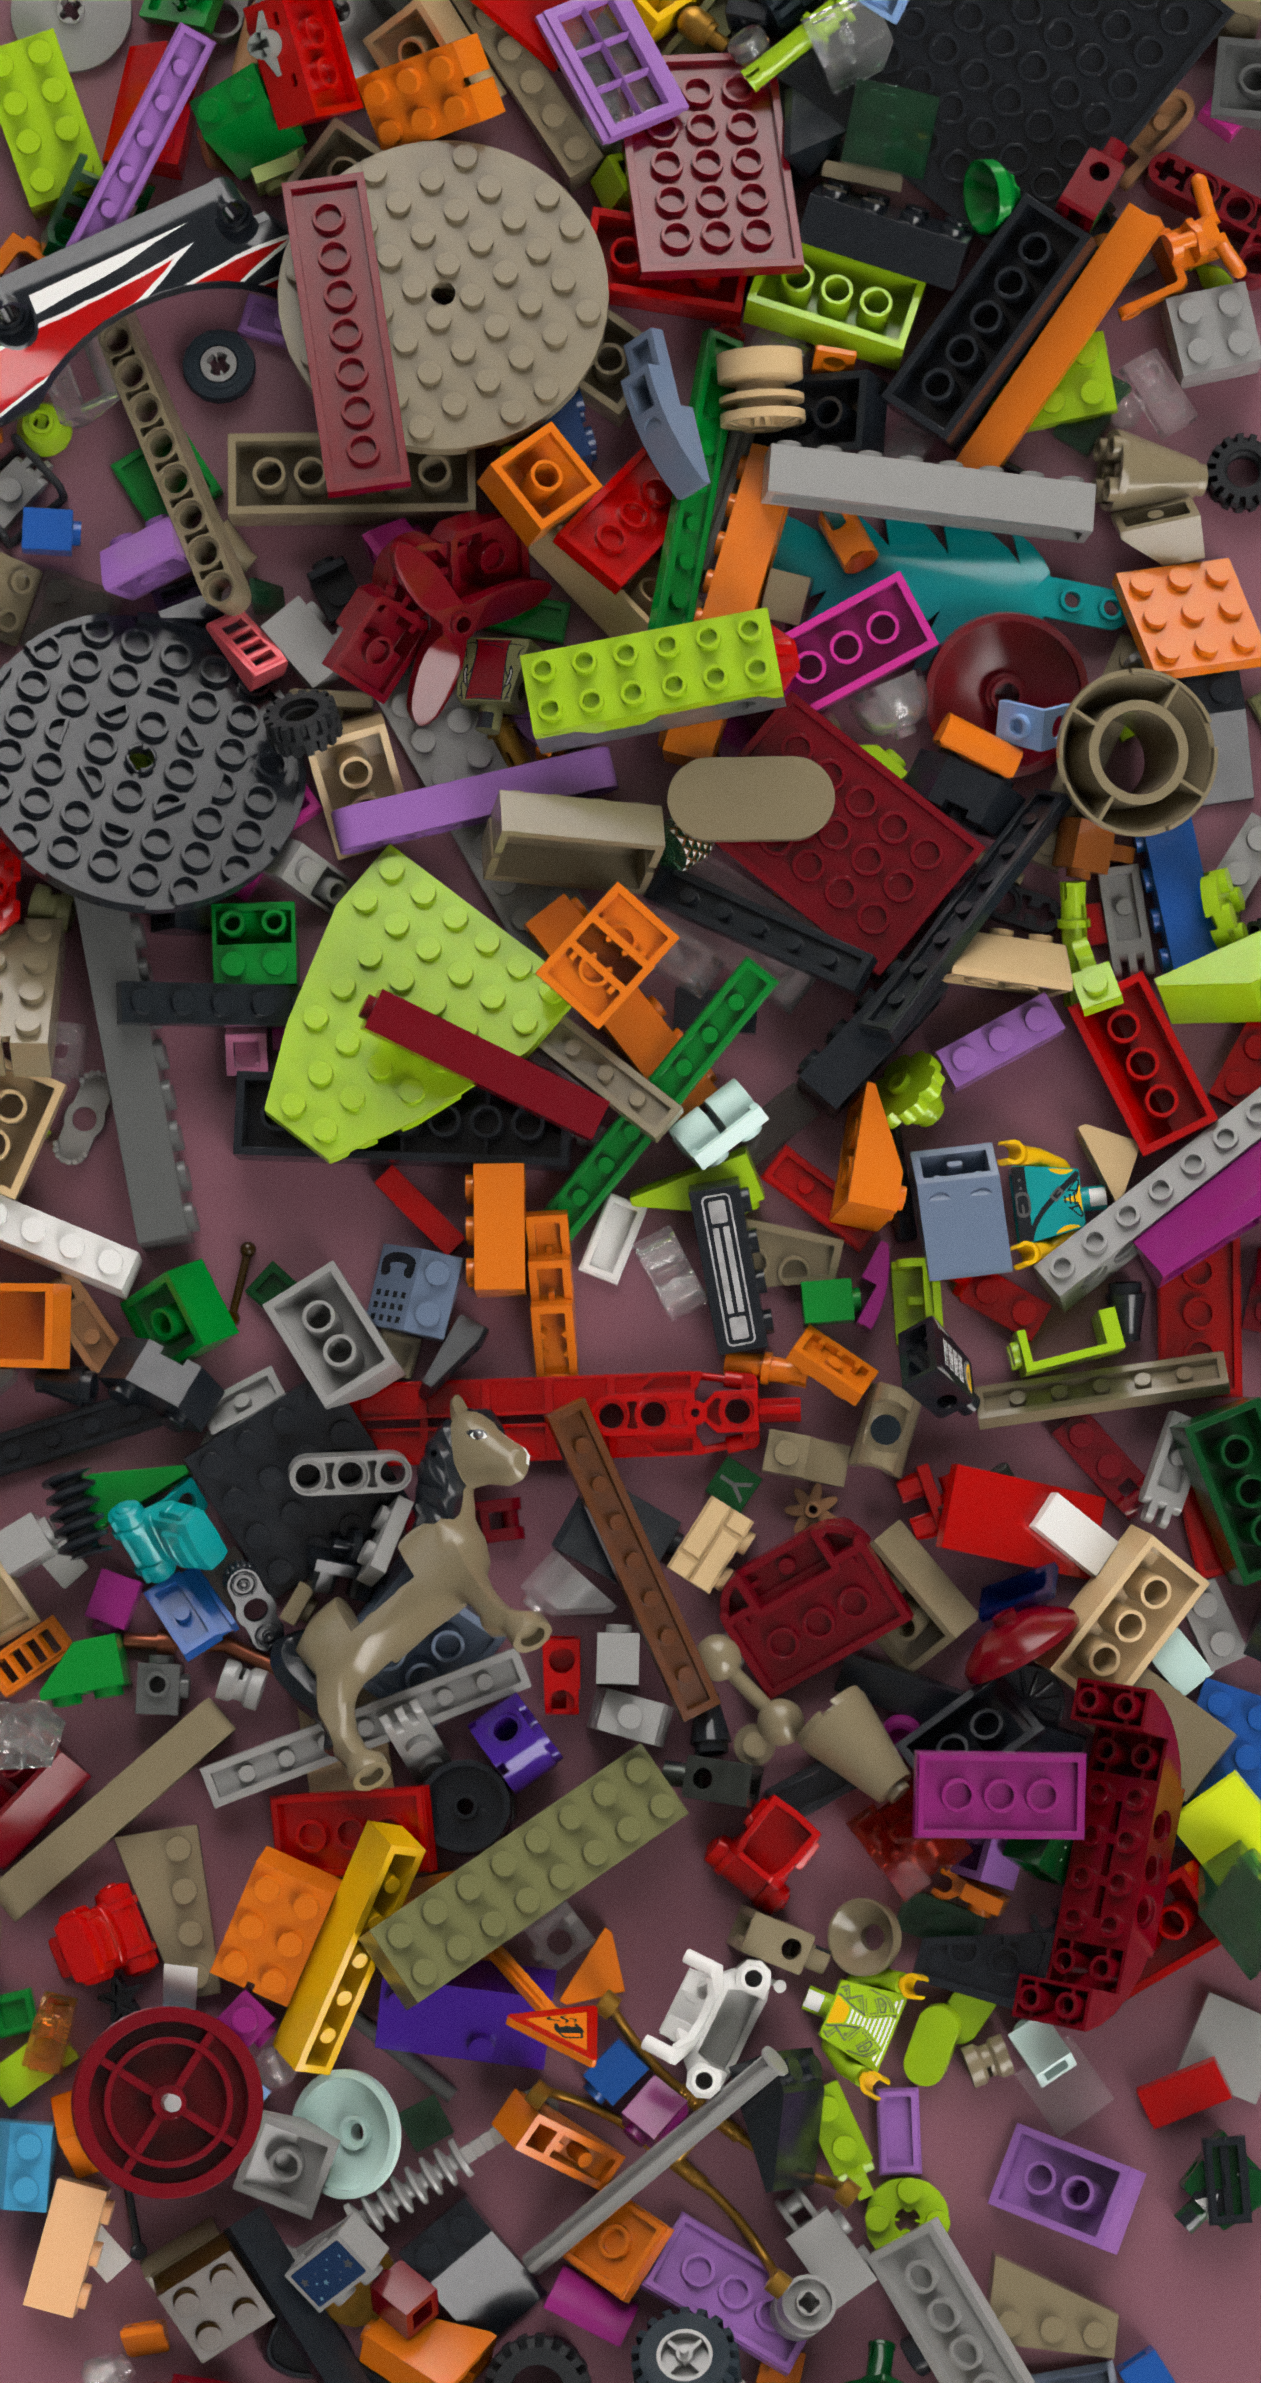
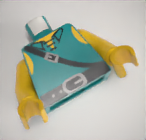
M1014 1139L998 1142V1146H1005L1007 1148L1008 1158L997 1159V1164L1000 1166L1019 1165L1009 1168L1008 1178L1017 1244L1010 1247V1252L1016 1250L1021 1254L1022 1262L1014 1265L1015 1270H1021L1041 1261L1086 1225L1084 1212L1106 1209L1107 1195L1104 1184L1081 1187L1079 1170L1070 1168L1067 1160L1044 1149L1025 1146L1020 1141Z

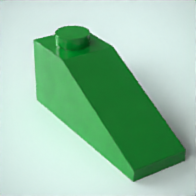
M186 1465L91 1473L86 1477L82 1474L83 1478L96 1480V1484L86 1491L87 1495L100 1496V1501L91 1506L90 1510L104 1512V1517L94 1523V1526L96 1528L109 1527L108 1513L118 1503L126 1500H136L143 1506L177 1485L185 1476L190 1477L193 1475L192 1471Z

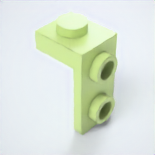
M302 146L284 157L250 169L258 197L265 194L277 196L283 193L281 183H286L306 156Z

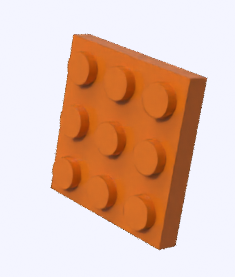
M1229 558L1115 573L1112 585L1145 669L1156 670L1177 679L1261 667V634Z

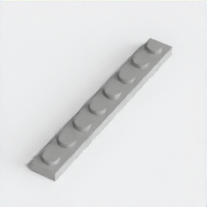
M512 1647L356 1707L355 1718L358 1732L365 1746L371 1749L390 1742L391 1740L384 1730L379 1717L387 1714L392 1722L397 1720L398 1717L394 1710L402 1706L406 1714L412 1712L409 1702L416 1698L432 1725L532 1687L520 1652H517ZM318 1723L203 1766L200 1768V1772L213 1806L218 1808L339 1760L324 1751V1731Z

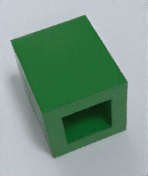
M851 1278L805 1281L800 1283L803 1327H808L809 1325L822 1326L853 1323L855 1320L854 1313L862 1312L860 1287L852 1288Z

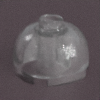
M922 667L916 668L904 675L846 699V703L856 723L866 733L876 737L892 734L894 741L900 740L918 732L915 724L926 716L929 708L926 676Z

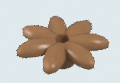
M816 1483L811 1490L810 1497L800 1488H795L794 1495L799 1504L788 1506L784 1510L788 1515L800 1516L794 1526V1532L799 1533L809 1524L811 1526L821 1520L837 1519L826 1510L832 1508L837 1503L838 1498L831 1496L821 1500L822 1486L820 1483ZM809 1507H815L817 1510L816 1513L811 1514L809 1512Z

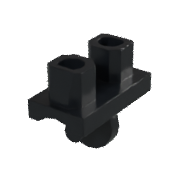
M349 1530L345 1540L334 1537L331 1541V1550L309 1545L305 1556L311 1565L308 1584L313 1591L332 1594L337 1576L349 1578L345 1591L347 1596L358 1601L370 1602L377 1584L386 1585L389 1573L386 1571L372 1587L356 1580L362 1567L361 1564L357 1563V1559L364 1546L363 1535L360 1530Z

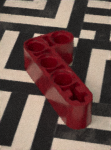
M1161 152L1151 159L1144 179V187L1151 197L1197 220L1200 218L1196 200L1190 193L1193 190L1191 179L1195 174H1204L1207 178L1215 210L1220 220V223L1217 225L1219 232H1225L1227 237L1244 245L1239 254L1243 263L1253 260L1261 264V198L1174 153ZM1163 171L1170 174L1165 181L1158 178ZM1183 179L1186 182L1183 191L1181 192L1177 189L1178 187H1180L1181 181ZM1238 207L1244 211L1246 218L1243 220L1232 219L1228 215L1227 209ZM1247 271L1243 278H1234L1236 283L1245 281L1248 291H1255L1261 288V273L1253 274Z

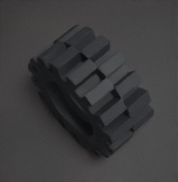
M1238 433L1233 439L1228 436L1223 439L1220 445L1217 444L1207 462L1208 484L1206 490L1207 492L1211 490L1213 493L1211 499L1215 503L1218 500L1223 503L1221 508L1227 511L1229 507L1235 508V513H1242L1244 509L1253 512L1261 505V442L1256 440L1258 435L1250 434L1249 438H1244V433ZM1237 459L1251 461L1258 470L1257 482L1246 488L1235 486L1227 475V468L1231 462Z

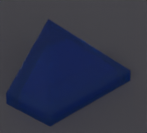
M1053 1562L983 1587L978 1618L983 1623L991 1621L998 1613L1014 1607L1015 1611L1018 1612L1033 1606H1046L1056 1597L1059 1567Z

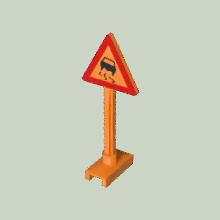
M502 1945L481 1959L492 1961L535 2010L533 2012L508 2014L506 2025L588 2067L594 2068L596 2066L598 2008L596 2006L557 2008Z

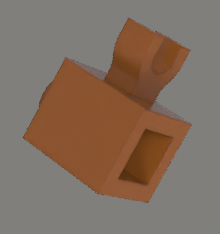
M1063 817L1059 824L1051 866L1067 869L1066 877L1090 881L1091 874L1107 875L1110 862L1133 864L1136 848L1114 844V833L1102 829L1088 819Z

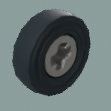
M223 329L209 330L195 337L186 348L182 362L184 378L191 391L202 400L215 404L230 403L242 397L253 384L256 373L255 356L247 341L235 332ZM218 358H225L226 366L229 369L227 373L224 374L221 370L219 376L213 375V369L210 365L211 361L215 359L218 363Z

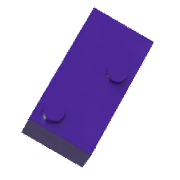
M479 1960L408 2010L404 2008L382 1975L375 2048L544 2070L547 2045L506 2025L508 2014L533 2012L535 2010L492 1961ZM520 1965L553 2003L557 1970Z

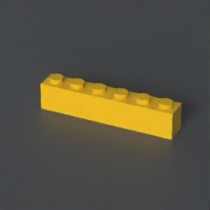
M370 1820L365 1825L272 2043L273 2047L294 2071L330 2075L376 1968L375 1963L358 1938L402 1908L426 1852L421 1844L401 1825Z

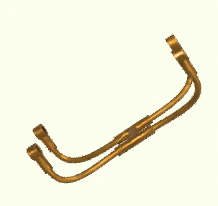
M608 1989L596 2005L598 2014L606 2020L610 2016L641 2059L663 2082L687 2100V2106L695 2112L708 2100L696 2098L686 2087V2083L682 2085L651 2053L641 2048V2040L618 2009L622 1999ZM541 2079L532 2086V2089L524 2098L526 2102L537 2110L547 2098L559 2100L591 2112L621 2129L625 2128L622 2125V2116L583 2097L552 2088ZM729 2117L715 2128L722 2132L729 2140H732L733 2143L739 2142L754 2153L750 2137L744 2134L745 2130L737 2123H734ZM646 2144L643 2146L646 2151L651 2149ZM694 2145L668 2168L697 2191L701 2189L733 2221L752 2246L769 2274L764 2290L778 2300L789 2287L793 2278L776 2267L764 2245L746 2220L707 2181L708 2177L685 2160L695 2147ZM815 2171L814 2182L836 2190L833 2199L845 2209L852 2204L862 2190L850 2178L840 2181Z

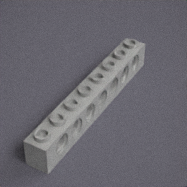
M1261 1087L1033 1266L1039 1284L1064 1312L1138 1255L1132 1242L1261 1140Z

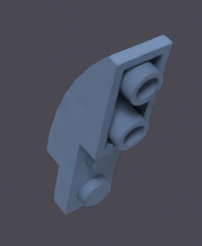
M649 328L624 345L630 375L621 380V385L633 423L652 463L674 496L679 500H684L711 482L693 407L680 404L663 330Z

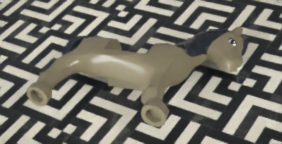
M455 1395L450 1401V1418L446 1419L438 1427L435 1435L425 1445L424 1456L420 1460L416 1472L418 1482L415 1488L416 1499L413 1507L415 1521L412 1525V1530L398 1542V1549L414 1577L398 1588L396 1593L377 1610L367 1615L362 1623L358 1621L345 1599L341 1597L334 1598L310 1619L305 1629L294 1631L277 1639L270 1652V1666L275 1678L287 1690L298 1708L321 1726L324 1731V1751L328 1755L336 1757L347 1769L348 1780L359 1791L366 1792L379 1787L389 1778L392 1770L383 1753L372 1751L365 1746L358 1732L355 1718V1704L361 1688L390 1661L397 1663L436 1628L451 1619L467 1605L473 1607L480 1617L481 1626L491 1637H507L517 1652L528 1653L539 1649L549 1640L552 1633L549 1622L540 1611L514 1610L496 1593L488 1578L491 1561L486 1538L475 1519L474 1489L488 1484L512 1486L522 1481L529 1468L530 1455L526 1448L505 1435L502 1424L492 1410L468 1408L459 1395Z

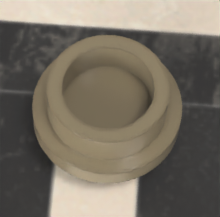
M748 1724L742 1727L734 1738L735 1754L745 1764L756 1766L765 1764L772 1758L776 1749L775 1745L763 1739L758 1731L757 1724Z

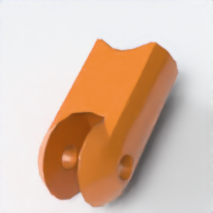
M820 511L818 525L845 573L855 574L861 572L876 561L879 555L857 515L842 514L846 523L835 530L826 514Z

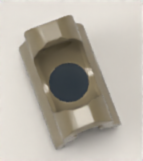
M883 1382L870 1384L848 1465L864 1468L867 1466L883 1470V1473L900 1480L922 1404L902 1387Z

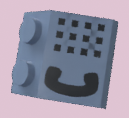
M383 1244L367 1310L376 1327L444 1343L448 1336L465 1265L464 1259L421 1248Z

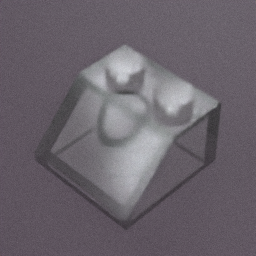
M555 1549L520 1586L521 1590L526 1593L521 1599L522 1602L532 1611H540L542 1615L547 1612L552 1618L612 1615L617 1610V1606Z

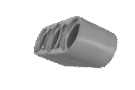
M390 1449L300 1454L292 1459L287 1472L293 1489L304 1496L391 1493L403 1490L408 1486L412 1478L411 1465L404 1454ZM394 1460L402 1463L403 1473L400 1478L395 1481H386L381 1477V1468L386 1462ZM349 1462L358 1464L361 1467V1475L358 1480L352 1483H344L338 1478V1472L342 1465ZM311 1464L318 1468L319 1477L314 1483L303 1485L296 1480V1472L302 1465Z

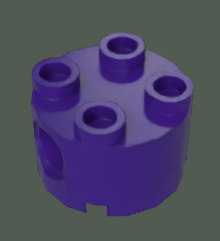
M517 1692L507 1696L467 1725L477 1742L516 1795L557 1766V1763L563 1759L559 1750L541 1728V1725Z

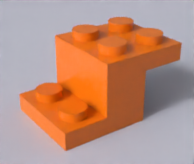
M617 881L535 974L596 1030H599L655 968L659 960L680 937Z

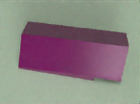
M1261 1140L1132 1241L1157 1289L1261 1223Z

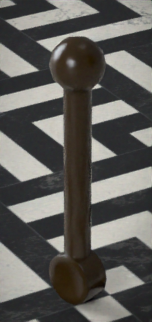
M244 1242L240 1247L242 1260L229 1310L236 1326L240 1323L241 1317L238 1313V1308L250 1258L256 1253V1246L252 1242Z

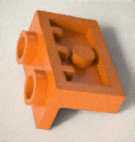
M812 1325L807 1327L786 1357V1360L796 1366L801 1373L811 1376L830 1389L836 1397L846 1400L853 1406H856L879 1372Z

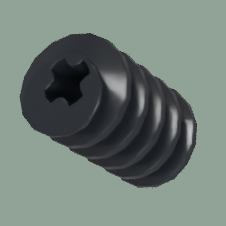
M92 1467L57 1474L41 1483L43 1489L56 1491V1493L46 1499L47 1506L60 1507L59 1510L49 1517L51 1522L64 1524V1526L54 1532L55 1539L68 1540L67 1543L57 1550L59 1555L71 1556L72 1559L70 1560L87 1558L112 1550V1545L99 1544L98 1542L99 1539L108 1534V1529L96 1528L94 1526V1523L104 1517V1512L90 1510L91 1506L100 1501V1496L87 1495L86 1493L89 1488L96 1484V1480L82 1477V1474Z

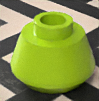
M41 402L39 408L34 413L20 418L17 423V434L40 457L54 456L63 451L69 444L73 433V426L68 413L59 405L51 402Z

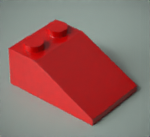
M1196 1857L1169 1873L1153 1958L1148 1957L1140 1978L1127 1999L1227 1942L1244 1929L1216 1882Z

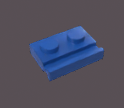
M188 1568L182 1573L177 1571L167 1580L158 1583L143 1593L187 1662L224 1640L223 1636L232 1630L235 1633L239 1630L235 1619L201 1569Z

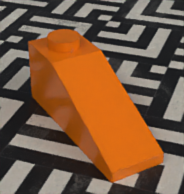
M514 2089L491 2124L515 2150L601 2191L605 2184L609 2183L626 2156L547 2104L543 2103L538 2110L524 2100L527 2094Z

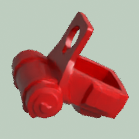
M774 1794L768 1799L761 1798L742 1821L745 1828L733 1839L726 1834L714 1838L707 1845L703 1861L714 1869V1873L723 1876L752 1901L751 1904L756 1908H761L768 1915H772L786 1906L791 1896V1888L785 1884L789 1874L794 1869L802 1870L808 1865V1862L820 1847L818 1841L822 1836L802 1814Z
M128 1882L108 1883L94 1896L96 1905L92 1909L82 1905L60 1916L58 1924L54 1926L57 1936L48 1940L61 1976L67 1978L73 1975L76 1983L82 1982L86 1986L98 1984L112 1978L115 1969L122 1968L126 1976H145L160 1963L155 1951L158 1947L156 1942H152L136 1903L139 1900L136 1894H132Z

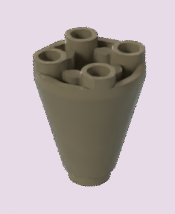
M1112 429L1108 432L1106 438L1098 437L1095 441L1093 459L1098 464L1096 479L1094 478L1091 483L1096 484L1095 504H1099L1100 508L1104 511L1118 512L1191 496L1193 499L1195 496L1202 497L1206 491L1208 467L1206 464L1199 463L1195 458L1121 429Z

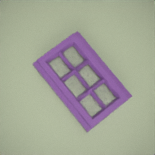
M570 0L535 16L534 21L601 145L611 144L674 118L689 109L684 95L632 0Z

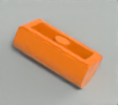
M950 712L945 716L932 739L934 744L948 749L961 758L991 773L999 774L1006 779L1013 778L1023 756L1022 749Z

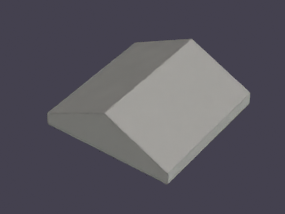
M263 2110L256 2140L240 2165L232 2189L312 2220L340 2140L305 2118Z

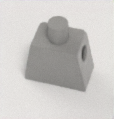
M597 1686L586 1727L663 1748L674 1707Z

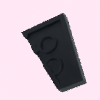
M1055 1931L922 1936L912 1973L925 1975L929 1978V1982L917 1981L1013 2009L1020 1973L1045 1978L1050 1962Z

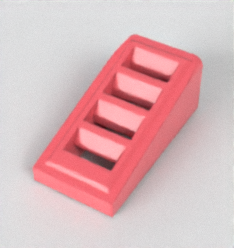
M245 611L236 616L226 614L206 624V630L250 692L284 676L288 660ZM237 622L240 628L226 634L223 629ZM243 635H246L248 638L239 644L233 641ZM253 646L256 651L248 655L243 652ZM259 658L263 659L264 662L255 665L253 661Z

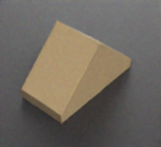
M1083 1124L1075 1130L1074 1134L1100 1185L1104 1184L1107 1198L1112 1205L1125 1194L1139 1149L1133 1139Z

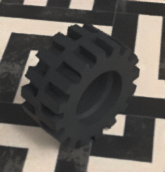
M302 689L298 690V694L294 695L290 692L285 694L284 699L277 698L274 700V706L268 705L265 709L266 713L263 714L271 747L277 755L281 753L282 757L288 758L290 755H293L294 758H301L303 754H307L308 757L313 756L315 751L323 752L327 750L328 744L334 745L337 742V737L342 735L343 727L335 699L324 690L319 693L318 689H311L310 692Z

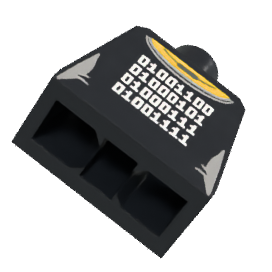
M933 1315L898 1334L902 1388L937 1418H945L956 1411L963 1416H968L977 1410L980 1405V1398L974 1392L971 1363Z

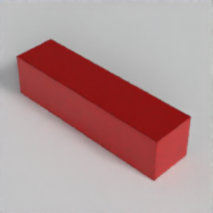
M393 1164L374 1182L375 1186L443 1254L452 1255L466 1242V1238Z

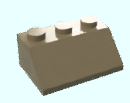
M899 1519L872 1541L870 1545L914 1613V1616L910 1621L875 1641L896 1666L915 1672L961 1635L981 1616Z

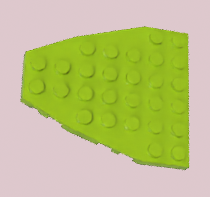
M389 844L337 903L288 1018L264 1108L265 1113L322 1159L332 1164L348 1157L356 1149H366L377 1144L378 1139L400 1129L404 1132L418 1126L460 1100L461 1094L475 1086L361 1030L360 1027L364 1019L358 1017L359 1011L368 994L376 996L378 990L384 989L523 1059L528 1058L563 1016L571 1009V1006L535 974L545 961Z

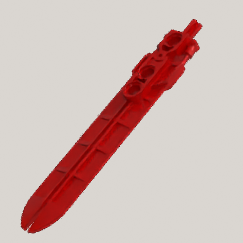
M726 1370L725 1375L701 1371L448 1380L426 1401L419 1398L418 1394L422 1381L393 1382L371 1397L349 1403L378 1450H397L404 1454L410 1465H419L420 1460L424 1456L427 1441L435 1435L438 1427H429V1419L450 1418V1401L455 1395H459L468 1408L489 1409L496 1416L546 1415L580 1397L585 1398L612 1458L691 1456L728 1450L729 1454L758 1447L760 1444V1423L801 1422L800 1397L759 1398L758 1379L754 1374ZM701 1380L724 1383L723 1387L741 1389L715 1391L705 1403L696 1400V1390ZM734 1400H743L749 1405L750 1414L743 1423H732L727 1418V1406ZM655 1402L664 1407L666 1416L662 1424L651 1427L644 1422L642 1415L645 1407ZM611 1404L620 1406L624 1414L622 1423L616 1428L606 1427L601 1420V1412L606 1406ZM699 1410V1415L694 1417L693 1411ZM420 1419V1427L367 1429L366 1421ZM546 1421L545 1423L502 1424L505 1435L526 1448L530 1455V1461L563 1460ZM707 1423L718 1434H743L725 1437V1442L703 1445L698 1437L697 1426ZM391 1460L387 1462L388 1466H403L398 1461Z

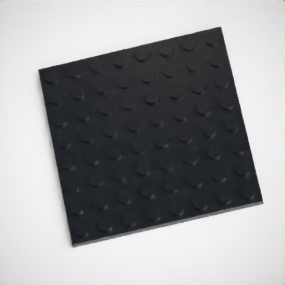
M844 0L857 20L853 24L847 22L829 36V42L826 45L822 44L819 46L817 43L776 76L788 86L796 89L844 127L849 135L949 215L968 222V229L974 230L966 215L963 200L964 177L971 162L977 159H994L998 161L1009 173L1014 175L1015 182L1020 187L1021 199L1027 193L1054 211L1059 198L1089 148H1095L1099 151L1107 136L1119 139L1129 148L1234 15L1235 11L1221 0H910L898 24L895 25L850 0ZM976 232L975 235L989 245L997 233L981 235Z

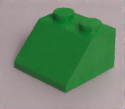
M256 63L249 64L190 101L203 138L242 181L252 177L251 168L284 157L308 143L301 126L278 130L264 79Z
M202 1258L166 1271L120 1303L136 1337L151 1339L164 1346L161 1354L181 1365H184L187 1359L192 1361L208 1353L239 1333Z

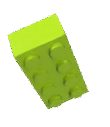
M51 28L0 46V124L34 218L38 219L51 214L52 209L55 208L61 189L65 186L71 167L75 164L80 152L88 155L83 169L100 177L104 169L54 29ZM78 180L73 191L90 198L95 187ZM68 202L65 209L75 205Z
M802 243L805 264L802 274L756 275L754 277L746 300L743 322L814 345L857 351L856 358L899 371L926 287L925 282Z

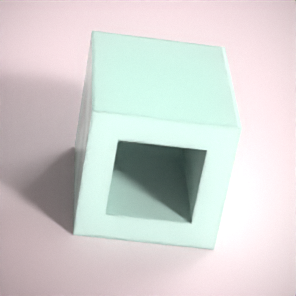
M1021 2019L1014 2026V2031L1008 2034L1014 2048L1041 2088L1077 2065L1071 2051L1051 2024Z

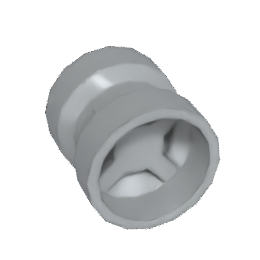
M228 1658L218 1683L215 1698L227 1702L234 1699L240 1701L243 1707L256 1711L269 1671L257 1667L250 1670L244 1668L241 1662Z

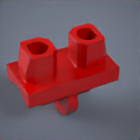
M926 1463L913 1469L914 1473L905 1476L895 1483L902 1504L923 1497L928 1513L908 1519L910 1529L916 1540L931 1539L938 1535L941 1515L937 1508L944 1503L949 1474L938 1478L943 1494L939 1495L929 1464Z

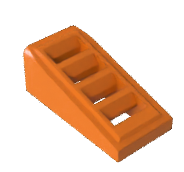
M51 1615L0 1651V1664L6 1660L19 1678L12 1683L0 1666V1691L6 1698H11L57 1665L72 1644V1639L55 1615ZM47 1630H49L62 1648L57 1653H54L42 1636ZM33 1640H35L47 1657L42 1663L28 1646ZM19 1650L33 1668L28 1673H26L14 1656Z

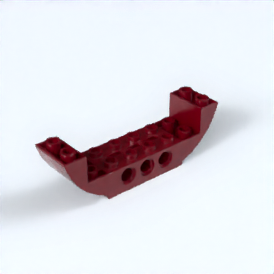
M1078 1677L1070 1719L1096 1727L1086 1774L1084 1840H1073L1047 1977L1045 1979L1020 1973L1011 2016L1088 2032L1102 2025L1117 2012L1139 1980L1148 1957L1153 1958L1185 1789L1181 1788V1762L1173 1723L1164 1703L1156 1692L1148 1688Z

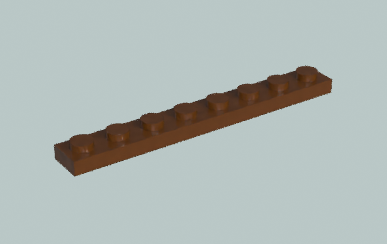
M580 1397L543 1415L679 1720L686 1722L721 1704L586 1399Z

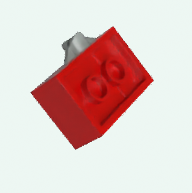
M264 0L243 8L247 22V31L250 35L247 42V50L251 56L258 59L259 72L264 79L278 130L328 121L334 117L364 108L333 0Z

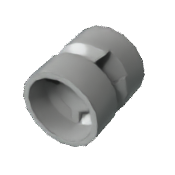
M805 2274L795 2277L778 2300L774 2298L771 2302L769 2315L773 2327L778 2334L787 2340L797 2342L809 2340L825 2327L834 2316L837 2303L834 2291L828 2282L819 2276Z

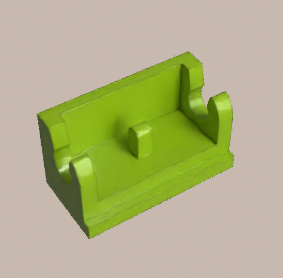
M924 1257L897 1259L895 1262H891L896 1346H899V1333L931 1315L943 1327L940 1281L929 1282Z

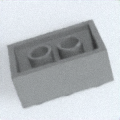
M333 1260L262 1305L326 1409L371 1397L406 1375L346 1277Z

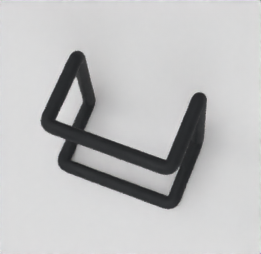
M12 434L11 440L15 448L0 460V471L23 451L56 488L59 497L47 508L58 509L68 499L64 485L18 434ZM0 525V538L7 549L13 548L22 540V529L10 539L7 532Z

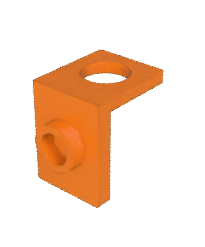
M815 345L811 374L854 370L857 351Z

